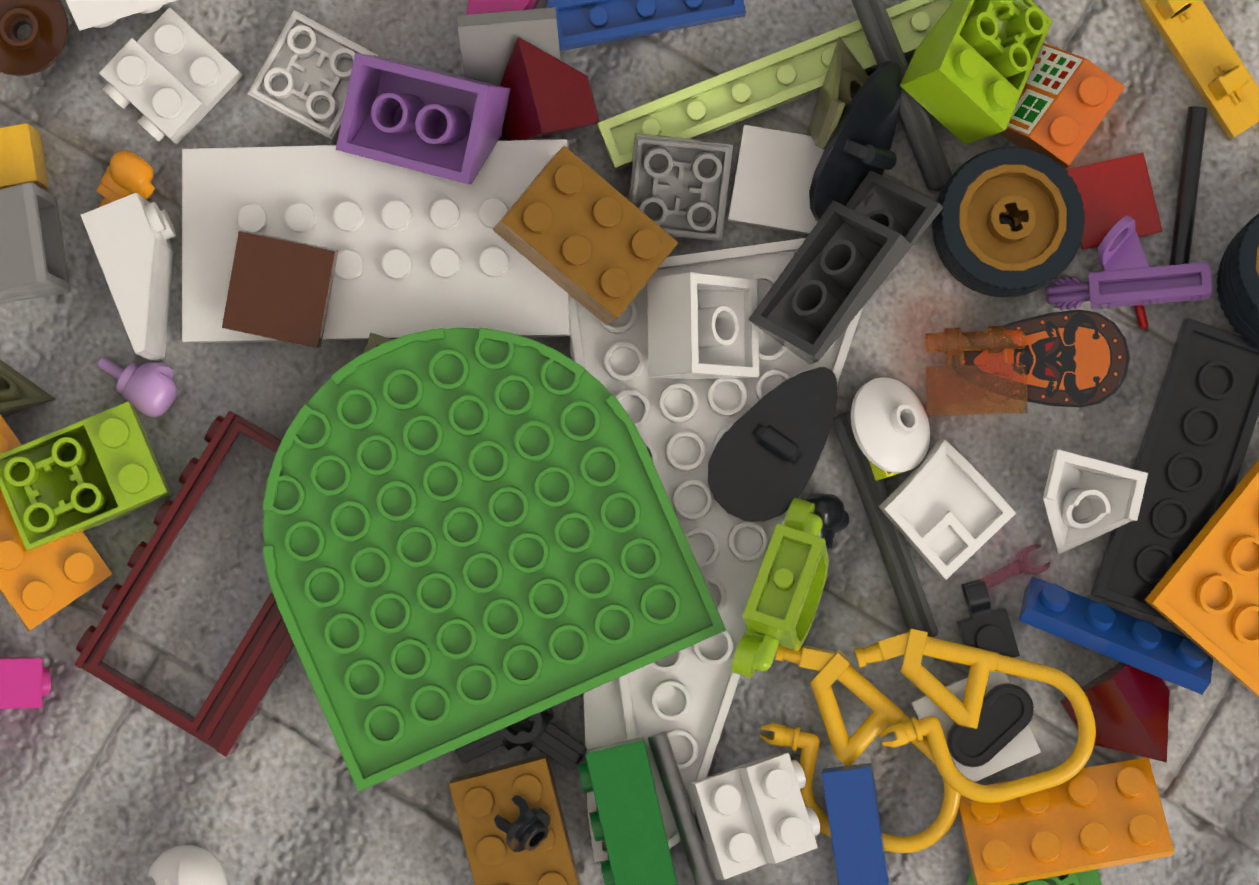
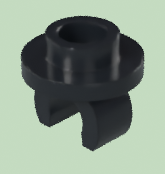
M515 795L512 801L520 809L518 820L510 823L505 818L497 815L494 818V822L498 829L507 834L506 844L512 851H531L540 846L547 838L550 815L544 809L534 808L530 802Z

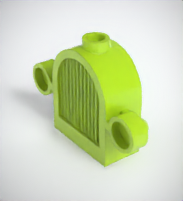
M795 497L788 509L784 525L776 524L742 615L746 632L741 637L736 648L731 666L732 673L752 679L756 670L766 671L771 667L779 645L798 651L808 635L821 600L829 566L825 539L819 537L823 522L818 515L814 514V503Z

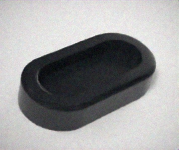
M1007 683L993 687L984 695L977 729L963 727L957 723L951 726L947 734V746L950 755L957 762L968 767H979L989 762L1030 723L1034 712L1030 695L1023 688L1014 684Z

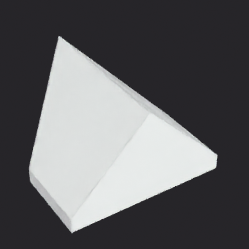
M1054 449L1043 500L1058 555L1131 521H1137L1148 473Z

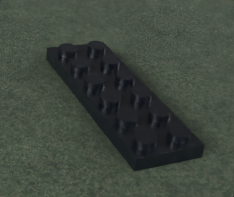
M1190 318L1183 320L1133 467L1135 470L1148 473L1138 520L1131 521L1112 530L1091 595L1168 621L1148 604L1145 599L1234 490L1259 415V349L1255 345L1248 343L1245 338L1243 339L1239 335Z

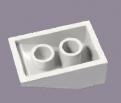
M136 192L83 213L81 218L135 354L158 362L165 359L174 263V250L170 238L175 237L176 233L166 210L160 211L155 202L150 203Z

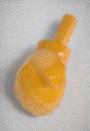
M129 150L115 152L111 157L110 165L100 180L101 183L96 189V192L104 197L98 207L136 192L148 200L155 189L151 183L154 175L153 167L142 157Z

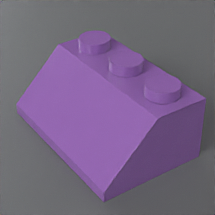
M355 53L336 150L453 181L472 184L501 137L511 88L382 56Z

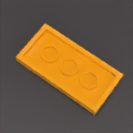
M0 414V454L22 444ZM0 489V592L29 632L113 574L83 531L26 551Z
M1146 757L1082 768L1077 775L1063 784L1004 802L983 803L961 795L958 814L975 885H1010L1170 857L1174 852L1150 760ZM1010 781L1000 782V783H995V784H989V785H999V784L1007 783V782H1010Z

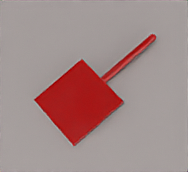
M1143 152L1066 170L1067 174L1073 178L1074 183L1077 185V190L1081 194L1084 205L1085 225L1080 243L1082 250L1099 247L1112 227L1127 215L1135 220V230L1138 237L1162 232ZM1134 305L1138 326L1144 330L1148 327L1144 306Z

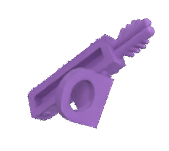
M1128 215L1112 227L1097 250L1098 264L1104 268L1102 272L1088 273L1089 282L1082 283L1076 277L1071 279L1066 277L1064 280L1058 278V281L1053 282V286H1047L1045 289V293L1048 295L1046 302L1050 305L1056 304L1055 308L1058 309L1060 307V310H1064L1066 307L1070 310L1073 306L1074 309H1078L1086 301H1090L1091 309H1111L1113 307L1133 305L1145 306V304L1153 305L1156 303L1162 304L1178 301H1203V299L1211 298L1213 292L1211 266L1207 262L1150 267L1135 230V220Z

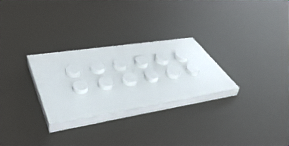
M567 139L498 141L472 184H465L336 150V145L182 149V342H286L222 328L238 232L241 230L338 250L322 341L368 340L370 332L394 340L408 334L439 328H488L514 333L523 337L571 336L570 295L492 230L549 160L564 145L569 149V142Z

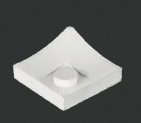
M939 439L934 444L923 461L879 506L882 512L936 574L945 580L1016 514L989 482L945 439Z

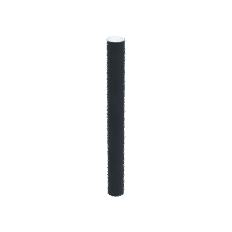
M1188 107L1169 265L1189 264L1208 111L1205 107Z

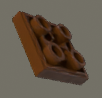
M244 230L239 231L222 328L315 348L321 347L338 250Z

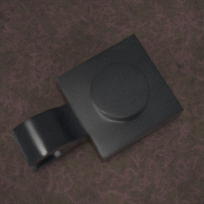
M977 579L961 584L970 615L969 618L956 621L963 645L997 652L1000 655L1013 658L1020 656L1007 610L999 608L991 611V603L985 581Z

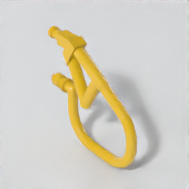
M909 629L907 633L878 641L863 649L861 647L854 649V655L859 668L867 666L866 663L883 662L903 655L900 672L955 723L963 727L978 728L990 671L1050 684L1059 689L1068 698L1078 722V739L1072 754L1055 768L999 785H982L973 782L957 769L952 761L940 721L934 716H928L919 720L916 717H912L908 722L887 726L879 734L881 738L893 732L894 741L881 742L883 746L892 748L908 744V742L914 740L918 742L923 741V736H926L940 775L952 789L966 798L983 803H999L1058 786L1077 775L1091 756L1095 744L1096 726L1089 700L1074 679L1054 667L927 636L928 632L916 629ZM923 655L970 666L963 702L921 665Z
M780 645L778 646L775 660L783 662L784 659L799 665V667L818 671L809 683L834 755L845 766L852 765L888 724L893 725L910 721L897 705L850 665L851 660L839 649L831 651L804 645L798 651ZM837 679L873 710L850 738L831 686ZM777 723L761 726V730L775 732L774 736L760 732L759 737L767 744L791 747L793 751L801 748L799 764L806 778L805 787L800 789L805 807L812 808L816 813L820 823V832L831 838L828 816L818 806L813 793V777L820 747L819 737L812 733L800 731L801 727L794 729ZM923 736V741H911L915 747L935 764L926 736ZM942 778L944 795L940 812L935 821L922 832L910 836H895L882 833L885 851L913 853L937 843L950 830L956 819L961 794L952 789Z

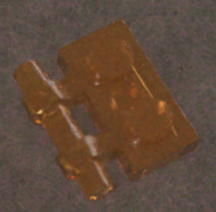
M1004 325L988 326L987 331L962 332L961 327L945 328L944 333H926V352L945 353V366L926 367L927 415L1028 414L1027 365L1024 363L1007 364V350L1025 349L1024 329L1006 330ZM988 350L989 364L964 365V351Z

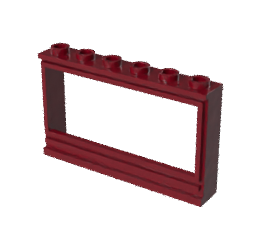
M228 411L225 418L219 415L209 427L204 437V440L209 443L199 460L193 457L184 468L179 478V483L183 484V487L174 502L168 499L159 509L153 521V524L158 528L149 543L142 541L132 553L127 564L128 567L132 568L123 585L115 584L106 596L102 609L107 612L97 628L91 625L81 637L76 647V651L81 654L74 664L76 667L84 669L216 749L218 753L225 757L236 752L239 744L236 743L248 722L253 721L263 705L261 703L272 682L278 679L288 664L286 659L294 648V643L272 591L196 717L191 716L102 662V659L239 434L242 432L273 452H277L282 440L232 411Z

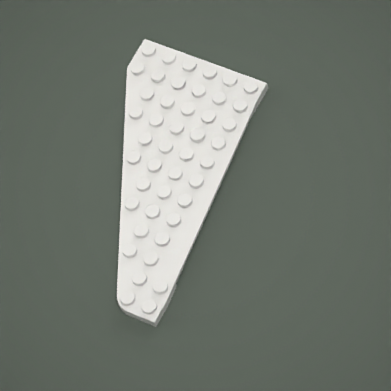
M806 238L667 257L651 278L692 272L755 279L758 284L759 305ZM647 283L618 319L606 325L570 296L571 359L584 367L586 371L605 386L620 402L635 424L647 447L726 628L724 632L583 693L585 746L587 750L644 737L669 849L675 846L681 839L648 737L661 732H667L694 815L695 808L687 784L707 777L740 675L731 672V666L738 643L746 632L742 615L776 524L784 525L788 512L787 510L784 514L764 522L744 521L727 513L714 499L708 483V461L716 444L732 425L761 398L784 381L802 372L818 367H826L835 374L838 384L862 309L819 362L808 364L758 328L759 377L674 379L649 377ZM594 791L588 792L587 809L594 862L609 860L605 840L595 842L589 813L598 811Z

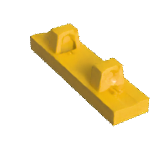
M1138 0L1228 140L1230 141L1259 122V87L1202 0ZM1185 5L1188 7L1186 10H1184L1183 12H1181L1180 14L1176 15L1171 19V17L1180 9H1182Z

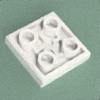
M294 10L247 94L250 98L335 142L340 130L355 53L378 55Z

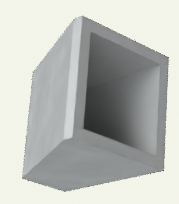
M32 182L1 189L0 304L70 293L71 288L57 198Z

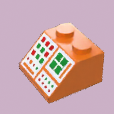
M1043 43L1005 131L999 134L1019 148L1036 150L1038 153L1046 154V156L1054 159L1053 161L1066 169L1126 87L1088 59Z

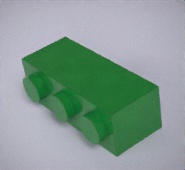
M644 737L586 750L587 762L578 764L584 793L594 791L598 811L590 812L589 815L595 842L605 840L609 860L600 862L605 885H677Z

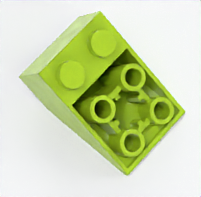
M954 0L916 48L900 86L964 145L1003 132L1008 126L1053 20L1032 0Z
M129 401L0 454V489L26 551L121 518L173 496L137 409Z

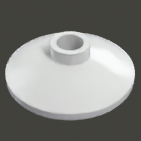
M875 378L859 388L852 401L851 426L855 440L863 454L875 466L891 473H903L917 467L925 458L930 444V425L921 401L909 387L892 378Z

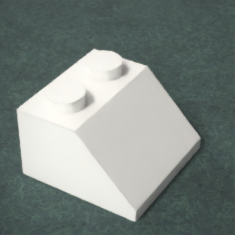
M689 272L652 277L647 281L649 377L674 379L759 377L758 327L748 320L758 307L757 280Z

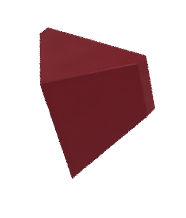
M518 37L500 86L511 88L502 128L504 140H540L599 123L588 76Z
M1120 662L1081 687L1089 700L1095 719L1096 737L1094 745L1167 763L1170 690L1162 678ZM1066 697L1060 703L1078 729L1074 709Z

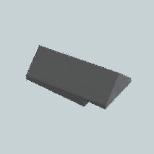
M870 170L846 206L834 200L748 320L808 364L819 362L943 207L940 203Z

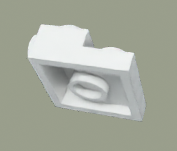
M170 7L137 42L131 38L99 72L108 81L102 89L123 109L132 103L144 115L137 122L157 141L160 142L166 135L176 145L190 133L243 76Z
M789 753L771 754L687 784L716 880H725L765 864H777L818 848L815 836L820 833L819 819L812 808L805 807L800 791L806 784L805 774L799 762L790 759Z

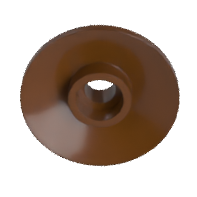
M0 0V72L12 76H27L49 67L63 51L68 37V18L60 0ZM24 24L31 25L32 31L30 36L26 39H18V28Z

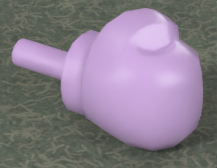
M102 357L97 364L98 368L118 379L116 391L137 410L149 417L157 418L163 415L170 408L177 395L178 388L173 381L174 371L163 363L149 361L141 366L137 363H131L126 369H123L107 358Z

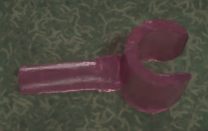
M1038 544L1026 546L1017 552L1015 561L981 578L980 581L984 580L988 589L1021 573L1025 575L1042 573L1048 569L1050 562H1045L1033 568L1028 563V555L1032 550L1042 546Z

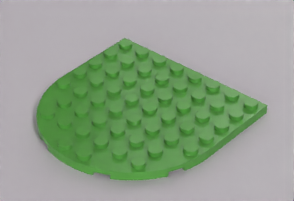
M439 328L408 334L382 343L340 368L330 377L331 379L319 388L308 403L304 404L287 429L276 452L268 476L263 501V555L269 584L278 609L358 792L726 631L647 447L635 424L620 402L584 367L561 352L536 340L488 328Z

